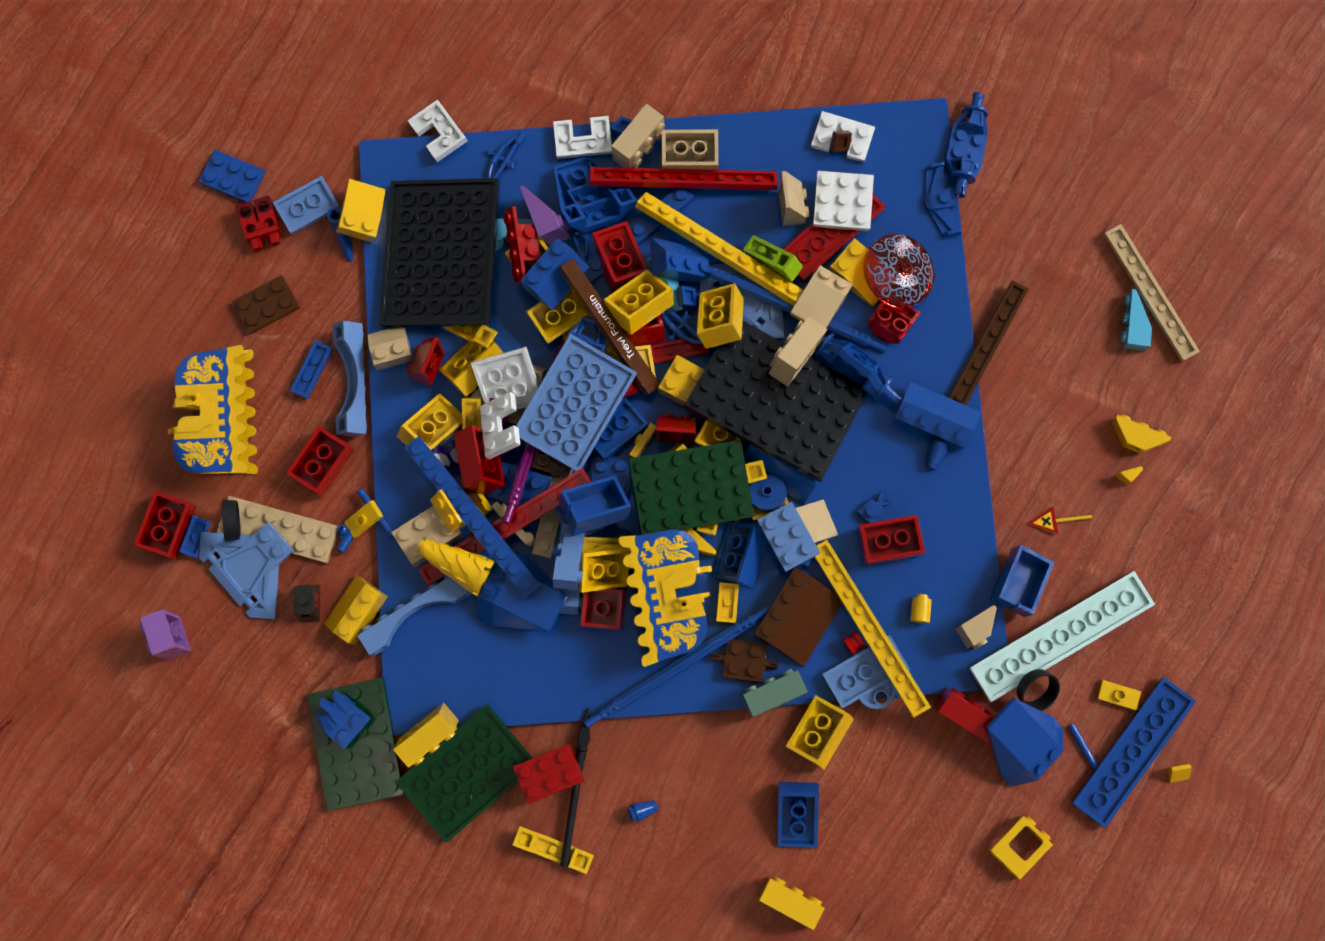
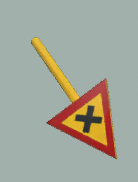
M1052 507L1027 524L1058 534V522L1091 519L1092 515L1056 519L1054 507Z

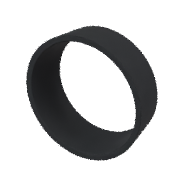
M222 500V523L225 542L240 539V515L237 500Z
M1035 669L1024 675L1018 683L1017 697L1021 702L1043 711L1057 699L1060 683L1055 676L1047 671ZM1048 676L1049 685L1046 692L1035 701H1024V694L1028 686L1037 678Z

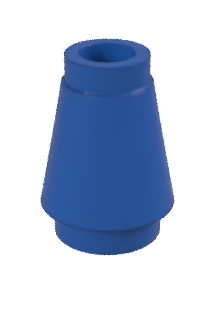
M933 440V443L930 444L926 466L937 470L948 452V444Z
M655 800L632 803V806L628 807L632 822L637 821L638 823L659 811Z

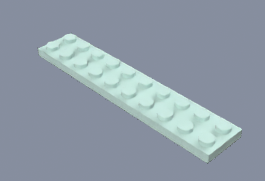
M1135 571L971 666L969 669L987 700L992 702L1016 688L1022 677L1028 672L1035 669H1048L1154 606L1155 603Z

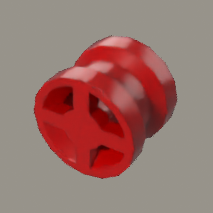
M853 631L851 636L842 639L843 644L851 655L856 654L859 648L863 649L866 647L856 631Z

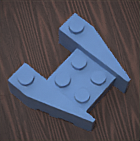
M562 523L558 556H556L553 574V588H560L568 596L560 613L578 615L579 608H582L583 597H581V592H579V584L582 583L583 571H580L585 532L573 535L569 525Z

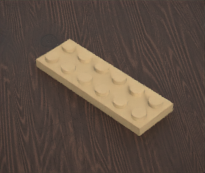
M228 496L227 500L238 501L240 534L254 535L267 522H270L294 550L292 554L329 563L338 534V526ZM222 518L217 533H223Z

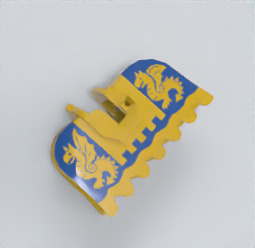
M237 345L224 349L198 352L184 358L177 367L174 383L176 398L172 404V409L200 410V416L182 417L178 421L177 427L168 429V435H174L173 452L175 459L184 470L201 474L258 473L257 465L248 461L250 456L257 453V447L248 443V438L256 434V428L247 424V420L254 417L256 411L253 407L246 405V401L255 396V391L245 385L246 381L254 377V371L245 367V363L253 359L254 352L252 349L244 350L242 345Z
M667 530L644 535L619 537L620 545L631 550V553L624 557L623 563L629 569L635 570L634 574L627 578V584L631 588L638 589V593L631 597L630 602L633 606L641 607L642 609L641 614L634 618V622L637 626L645 627L646 632L639 636L638 643L650 649L649 653L642 657V665L646 667L659 661L691 652L702 643L707 633V618L702 603L705 602L704 598L710 596V592L677 598L675 589L693 585L696 581V575L712 572V566L699 567L698 545L685 531Z

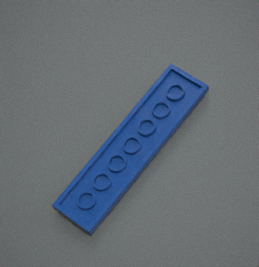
M1162 677L1071 804L1101 827L1106 828L1196 700L1168 679Z

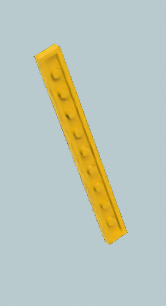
M646 192L637 201L636 208L792 306H795L802 295L803 289Z
M828 540L818 544L817 548L820 554L814 557L911 716L915 718L929 710L931 706Z

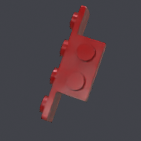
M511 206L504 213L503 220L507 229L506 239L509 242L512 277L515 284H520V280L526 275L524 263H536L540 258L535 225L518 224L516 207Z

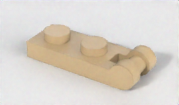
M495 502L491 506L500 518L505 515L507 506L504 503L500 505L498 502ZM523 529L515 533L526 546L534 545L535 538L532 533L525 532Z

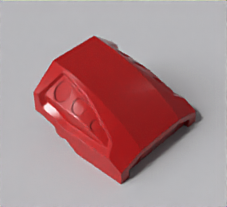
M890 293L888 298L885 297L867 324L872 333L887 343L899 344L921 312L914 310L893 296V293Z

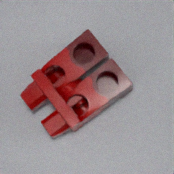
M269 195L253 200L254 205L249 201L235 206L245 239L255 252L264 249L262 241L267 239L270 246L281 244L280 235L282 233L273 200Z

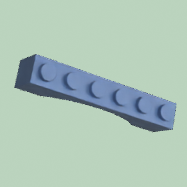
M344 320L333 324V344L340 353L347 376L345 401L336 416V436L356 438L365 435L367 429L366 388L364 382V333L362 323Z
M445 576L444 581L439 584L437 582L431 584L427 588L428 591L422 595L421 593L414 595L411 598V602L406 605L404 603L394 608L395 612L389 616L387 614L377 619L378 623L373 626L367 625L360 630L361 633L357 636L368 654L374 657L390 646L398 627L414 612L433 604H457L472 593L448 576Z

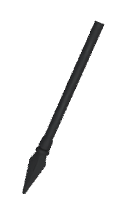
M589 708L586 710L577 736L578 746L576 750L578 752H576V758L582 772L587 754L585 752L588 751L587 746L590 741V727L587 728L584 723L585 720L590 718ZM581 783L573 786L571 791L560 863L562 867H568Z

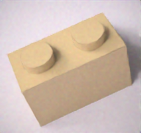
M393 327L368 334L369 350L377 371L414 361L405 327Z
M995 605L955 629L967 649L973 647L975 650L988 642L986 638L991 636L997 609Z

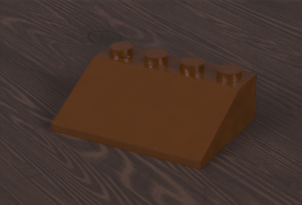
M795 567L754 634V637L804 667L842 602L834 592Z

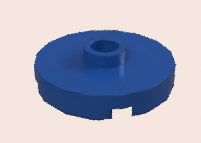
M768 474L767 479L753 482L749 486L752 506L762 512H773L781 508L786 501V486L777 476ZM769 490L771 493L765 494L764 491Z

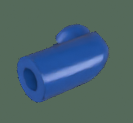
M341 524L337 527L341 542L336 550L345 554L353 541V536L350 529L345 524Z

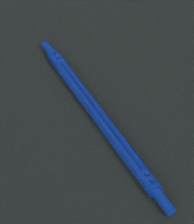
M704 266L706 271L704 273L710 275V278L726 285L735 283L739 291L788 313H791L794 306L770 291L716 267L713 269L709 266ZM831 320L826 328L862 346H869L883 353L886 351V345L872 340L870 336L837 321Z
M768 606L752 616H746L600 708L598 713L584 721L585 725L589 728L601 719H607L756 625L755 622L766 616L769 611Z

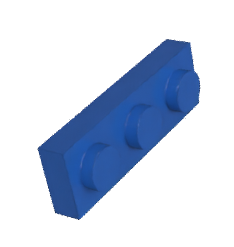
M316 340L314 341L290 389L292 393L309 400L333 352L332 347Z

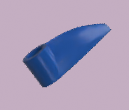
M333 207L329 209L327 218L331 223L337 242L348 262L354 261L351 236L336 232L339 219L335 220V217H340L341 209Z

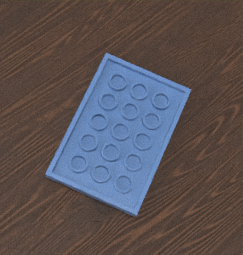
M570 334L516 425L519 428L520 439L572 470L578 471L587 461L637 372Z

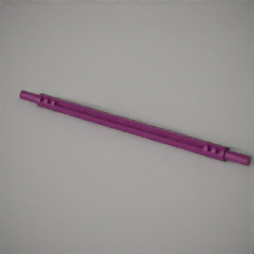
M563 336L559 348H556L552 364L565 344ZM528 443L525 445L506 503L508 506L502 521L505 524H510L515 507H518L536 450L535 447Z

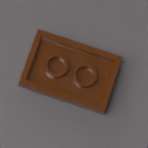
M282 275L232 301L250 335L300 309Z

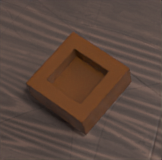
M848 130L833 131L829 149L833 152L848 151L852 133Z

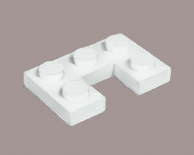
M438 99L408 120L418 136H421L432 127H435L441 136L426 146L437 162L467 142L466 137Z
M822 111L811 147L829 152L833 131L848 130L852 133L846 158L864 163L875 127Z
M609 116L590 118L592 135L573 137L572 120L553 121L557 159L612 154Z
M511 392L480 406L484 453L488 459H492L520 445L518 427L513 425L505 430L502 429L501 418L517 411L515 394Z

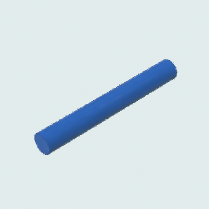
M363 488L357 491L364 504L372 501ZM382 517L377 522L388 537L392 538L393 534L391 532L394 530L386 519Z
M1074 723L1068 726V729L1094 772L1098 767V763Z

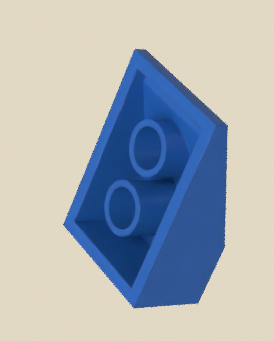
M779 782L777 847L817 848L819 783Z

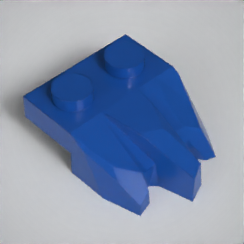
M334 690L332 695L333 701L320 697L318 704L324 712H317L315 717L322 730L345 749L371 717L357 707L355 702L346 695Z

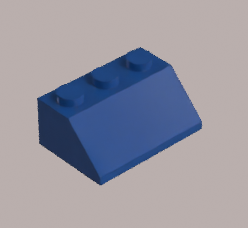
M557 238L520 281L527 292L553 311L571 290L558 268L574 258L584 274L589 269V266L571 247Z
M650 238L653 276L694 284L710 278V275L704 273L706 272L704 266H709V259L696 247Z
M728 521L711 577L739 584V586L753 588L768 541L762 529L756 525Z

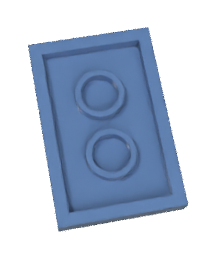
M322 176L273 202L291 235L326 217L329 209L333 207L340 208Z
M792 502L757 520L785 572L820 554Z

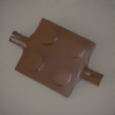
M732 639L727 642L724 654L712 652L711 661L723 662V678L762 684L763 673L766 668L778 669V661L767 660V644Z

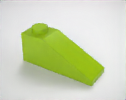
M755 235L751 237L743 248L745 253L792 282L803 268L795 255Z

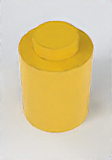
M917 594L916 597L912 598L911 622L930 623L932 599H928V595Z

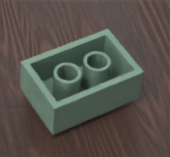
M790 669L780 675L781 678L777 680L774 677L763 681V686L759 688L754 685L745 689L742 699L751 719L808 693L798 670L793 672Z

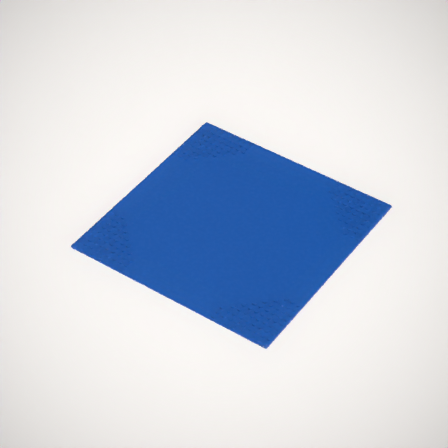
M946 98L664 118V130L718 129V170L777 171V190L688 188L695 196V199L680 210L679 213L745 253L743 248L753 235L784 249L813 223L817 171L874 175L873 194L886 208L871 221L870 231H860L854 238L869 249L875 257L876 255L887 257L883 260L890 267V262L888 261L889 251L878 252L873 247L875 243L883 245V248L879 249L881 248L880 245H876L875 248L883 250L886 248L884 243L886 238L903 235L895 238L897 243H900V240L902 241V245L899 246L906 247V243L902 238L909 239L911 241L907 242V245H911L908 247L909 252H913L912 246L917 249L920 246L919 250L922 259H924L922 253L928 254L930 262L927 264L923 261L922 273L928 280L932 277V284L925 279V283H928L925 284V293L921 295L917 302L905 303L914 310L920 311L921 314L899 344L887 343L872 333L867 324L885 296H882L872 308L850 290L832 320L870 336V339L887 346L885 353L872 347H865L853 342L882 365L887 381L892 379L889 388L901 397H904L910 382L949 397L975 346L962 234L943 238L924 202L925 168L931 164L944 162L950 132ZM822 111L875 127L864 163L846 158L848 151L833 152L829 149V152H825L811 147ZM609 122L610 128L615 122ZM591 124L572 125L573 137L592 135ZM554 127L463 133L467 142L439 162L435 160L426 146L441 135L364 140L359 143L361 182L386 189L376 238L373 242L363 240L368 334L393 328L381 327L379 325L391 181L487 178V170L493 155L488 156L486 150L493 149L495 153L498 147L511 137L518 136L519 132H522L526 137L521 145H518L510 158L517 163L513 165V169L506 165L498 177L500 180L498 219H503L504 213L511 206L516 207L517 219H532L520 189L522 185L557 215L562 216L559 209L554 166L581 157L557 159ZM610 130L611 144L613 145L619 136L612 134ZM662 139L660 141L656 140L652 151L648 155L645 154L638 168L662 169ZM512 142L505 148L502 157L505 158L515 142ZM612 154L589 156L601 167L624 168L613 160ZM499 159L497 164L494 165L491 177L495 175L503 162ZM944 162V189L952 187L954 195L956 182L950 179V172ZM781 171H786L801 181L802 189L806 188L807 200H804V204L808 206L809 217L806 218L805 224L782 225L778 193ZM628 187L637 201L646 192L661 201L676 189ZM954 196L956 206L950 208V211L961 229L958 196ZM634 206L619 222L587 232L589 236V253L586 261L597 254L592 237L593 232L627 221L630 227L645 213ZM662 225L638 245L645 263L646 258L651 256L650 238H656L696 247L709 259V265L725 264L665 225ZM578 234L576 238L581 251L584 253V241L581 235ZM572 239L564 242L577 253ZM851 239L843 248H841L833 257H831L822 267L830 270V266L835 262V260L840 256V254L846 249V247L852 242L853 239ZM888 239V240H887V247L889 248V250H894V248H895L896 246H890V245H888V241H893V240ZM509 243L495 251L490 326L487 327L498 332L493 341L503 353L526 346L532 365L545 367L548 372L556 348H559L562 335L547 344L526 315L525 311L539 303V301L523 288L522 283L515 284L512 277V266L505 255V252L509 250ZM897 247L895 253L890 252L889 256L892 263L896 261V258L898 259L897 263L892 265L895 271H897L894 277L896 278L897 274H901L904 277L902 283L904 286H908L907 279L909 278L910 286L917 290L916 297V293L913 290L911 291V298L916 301L920 293L919 286L921 292H924V277L922 274L917 276L920 272L918 268L921 269L922 260L919 254L917 255L918 258L910 254L912 261L914 260L913 257L916 259L914 263H911L907 256L899 257L897 254L898 250H901L899 254L902 255L904 250ZM924 255V257L926 258L924 260L928 261L927 255ZM930 263H931L932 268H931V269H930L929 267L926 268L927 273L930 272V274L927 275V274L925 273L924 268H925L926 265L930 266ZM887 268L893 274V270L891 268ZM604 274L592 283V286L603 302L606 297L616 291H611ZM813 275L805 282L798 276L795 277L793 282H790L805 290ZM898 275L897 278H898V279L900 278V280H897V279H896L895 282H900V281H902L901 276ZM912 275L916 276L917 279H918V281H919V283H921V284H923V285H920V284L914 285V284L912 283V280H913V282L915 283V282H916V278L913 277ZM679 281V287H693L696 293L701 292L700 282L694 284ZM719 283L715 284L717 288L722 287ZM893 283L891 285L892 289L902 287L900 284ZM904 287V289L897 290L898 295H901V292L899 294V291H902V298L901 296H896V291H891V293H893L892 295L896 296V298H898L902 302H905L906 299L908 302L910 300L909 296H904L905 289H907L906 295H908L910 292V289L908 287ZM699 306L694 308L682 307L683 310L676 312L681 318L686 311L689 316H693L688 324L697 331ZM782 310L784 338H777V340L784 343L788 336L794 333L800 320ZM666 314L671 323L673 322L676 326L680 325V322L674 317ZM759 318L758 322L763 325L765 322ZM663 319L665 341L647 345L669 342V335H672L673 332L668 329ZM682 326L681 330L685 332L688 337L695 336L687 328ZM405 327L413 358H415V348L421 344L422 340L431 337L439 339L446 352L440 368L468 342L442 327ZM827 330L824 336L827 337L833 332ZM835 334L833 338L838 340L851 341L838 334ZM676 335L675 340H679L680 338ZM368 344L375 503L391 528L396 530L432 507L433 504L430 499L438 492L436 487L404 449L406 445L397 437L401 425L439 393L461 413L462 398H470L473 393L467 397L463 395L439 370L432 387L413 381L407 373L410 362L377 371L373 364ZM718 346L708 348V354L686 358V360L705 370ZM818 348L811 355V358L862 386L868 379L867 377L860 376L852 365L845 364L840 356L831 364L821 354H816ZM673 361L654 365L656 379L659 383L662 382ZM978 382L966 406L982 412ZM638 387L639 394H632L626 397L645 420L655 426L658 416H662V414H673L674 417H681V415L693 416V418H696L695 439L706 421L684 409V406L658 393V387L646 396ZM867 393L822 481L817 484L804 505L824 499L838 533V536L828 539L829 544L887 637L890 635L910 668L911 676L923 695L941 694L945 687L950 690L954 687L960 692L982 691L969 668L1008 645L1004 607L990 600L1000 578L982 413L966 449L895 418L902 400L894 407L885 398L879 397L875 401L874 396ZM507 422L506 429L513 425L516 426L517 424ZM462 426L456 432L461 431ZM655 433L641 456L668 452L676 444L657 442ZM454 434L446 441L444 446L450 445L454 440ZM637 437L611 457H630L629 454L636 445L634 441ZM741 440L743 454H745L750 444ZM933 440L948 444V452L937 470L926 466L930 444L933 443ZM697 443L695 445L684 444L687 449L701 447ZM594 448L582 467L591 482V458H601ZM509 450L500 459L512 465L520 462L523 451L514 454L512 450ZM530 466V471L551 476L550 473L531 468ZM446 468L459 486H461L462 476L460 469ZM766 490L764 493L769 494L771 491ZM884 491L885 494L881 497L882 501L887 502L890 498L892 501L887 506L882 507L885 513L876 522L918 515L925 554L920 557L865 566L857 528L859 525L867 524V522L857 512L871 498L876 502L879 495ZM483 493L490 506H492L495 502H498L500 505L504 503L487 497V494ZM787 495L788 503L792 502L795 508L804 506ZM492 508L485 518L492 524L500 519V516ZM752 517L740 519L738 522L735 520L729 521L760 527L757 521L753 522ZM540 518L523 528L525 532L532 533L534 538H536ZM376 522L379 590L388 596L380 608L381 617L385 614L389 616L395 612L394 608L400 604H408L414 595L418 593L422 595L428 591L427 588L429 586H427L418 569L429 563V561L427 560L415 568L408 560L395 537L389 538L380 524ZM728 522L718 524L715 536L697 532L716 550L715 557L699 553V567L712 566L713 570ZM614 523L604 526V529L585 537L619 538L632 535L630 531L622 530ZM559 524L551 559L532 555L534 545L526 546L516 534L504 540L511 550L530 557L553 581L556 556H558V544L561 537V524ZM467 526L459 528L464 537L450 546L455 547L469 538ZM768 541L754 587L739 586L736 623L748 615L752 616L766 606L770 609L794 570L793 568L787 572L784 571ZM485 551L484 553L480 554L481 556L494 560L492 556L488 553V551ZM813 557L807 569L803 568L801 571L836 594ZM634 569L628 570V577L634 574ZM712 572L696 575L695 583L689 587L675 589L677 598L710 592V596L704 598L705 602L702 603L708 626L706 636L699 646L734 625V623L716 622L719 583L730 582L711 577ZM444 577L438 580L437 583L439 584L444 581ZM629 585L627 587L613 588L615 590L627 591L623 630L580 626L582 608H579L578 615L559 613L550 632L493 627L477 619L478 596L471 594L457 604H433L414 612L406 618L398 627L390 646L382 651V673L385 680L394 735H400L409 731L443 702L459 720L456 726L457 729L486 704L493 709L506 726L583 721L587 708H589L590 717L600 711V708L688 653L674 656L646 667L642 665V657L649 653L650 649L638 643L639 636L644 634L646 629L645 627L637 626L634 622V618L641 614L642 609L631 604V597L638 593V589L631 588ZM917 594L928 595V599H932L929 624L910 621L912 598L916 597ZM841 604L804 667L767 645L766 658L768 661H778V669L766 668L763 673L762 683L772 677L777 680L781 678V673L790 669L793 672L798 670L808 693L781 706L811 704L815 695L827 702H837L822 674L854 656L850 654L842 642V639L851 636L853 631L860 635L866 645L863 649L859 648L856 654L867 649L869 646L846 608ZM995 605L997 609L991 636L986 638L988 642L975 650L973 647L967 649L955 629ZM765 617L755 622L756 625L734 639L764 643L754 637V634ZM727 643L713 651V653L724 654ZM711 652L607 719L746 709L742 699L745 689L754 685L759 688L763 684L723 678V662L711 661ZM896 691L895 697H900ZM879 692L875 698H886V695Z

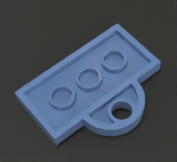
M889 635V636H888V639H889L890 642L892 643V645H893V647L895 648L896 652L898 653V655L900 656L901 660L903 661V663L905 664L906 668H907L908 671H909V670H910L909 666L907 665L906 661L904 660L903 656L901 655L900 651L898 650V648H897L896 644L894 643L893 639H892L891 636ZM870 647L822 674L841 709L858 699L864 706L870 709H881L888 706L896 694L894 686ZM879 692L886 695V701L883 704L876 701L875 697Z

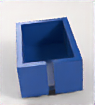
M616 475L563 490L559 499V506L565 518H567L573 535L627 520L631 510V505Z
M1022 545L1012 548L990 600L1005 608L1010 607L1009 610L1022 617L1033 615L1055 562Z

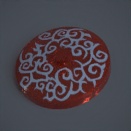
M888 234L875 241L866 252L863 265L866 282L873 294L885 304L896 308H909L922 302L931 292L935 279L934 266L928 252L913 238L903 234Z

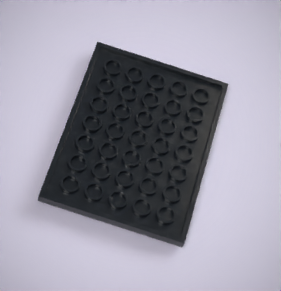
M498 178L391 181L379 319L381 327L490 326L500 180Z
M742 321V339L717 347L683 408L821 482L868 392L862 388L861 384L811 357L787 387L769 374L772 368L770 363L774 359L775 353L785 343Z

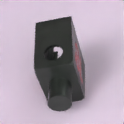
M299 585L294 587V614L300 622L320 621V585Z

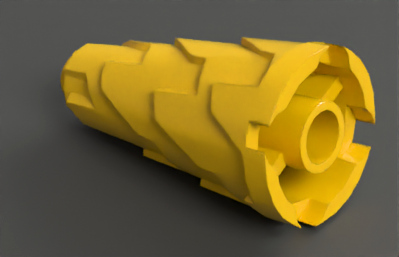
M428 538L425 541L421 540L417 547L418 555L428 560L440 572L475 596H478L481 586L485 583L495 563L494 560L444 543H438Z

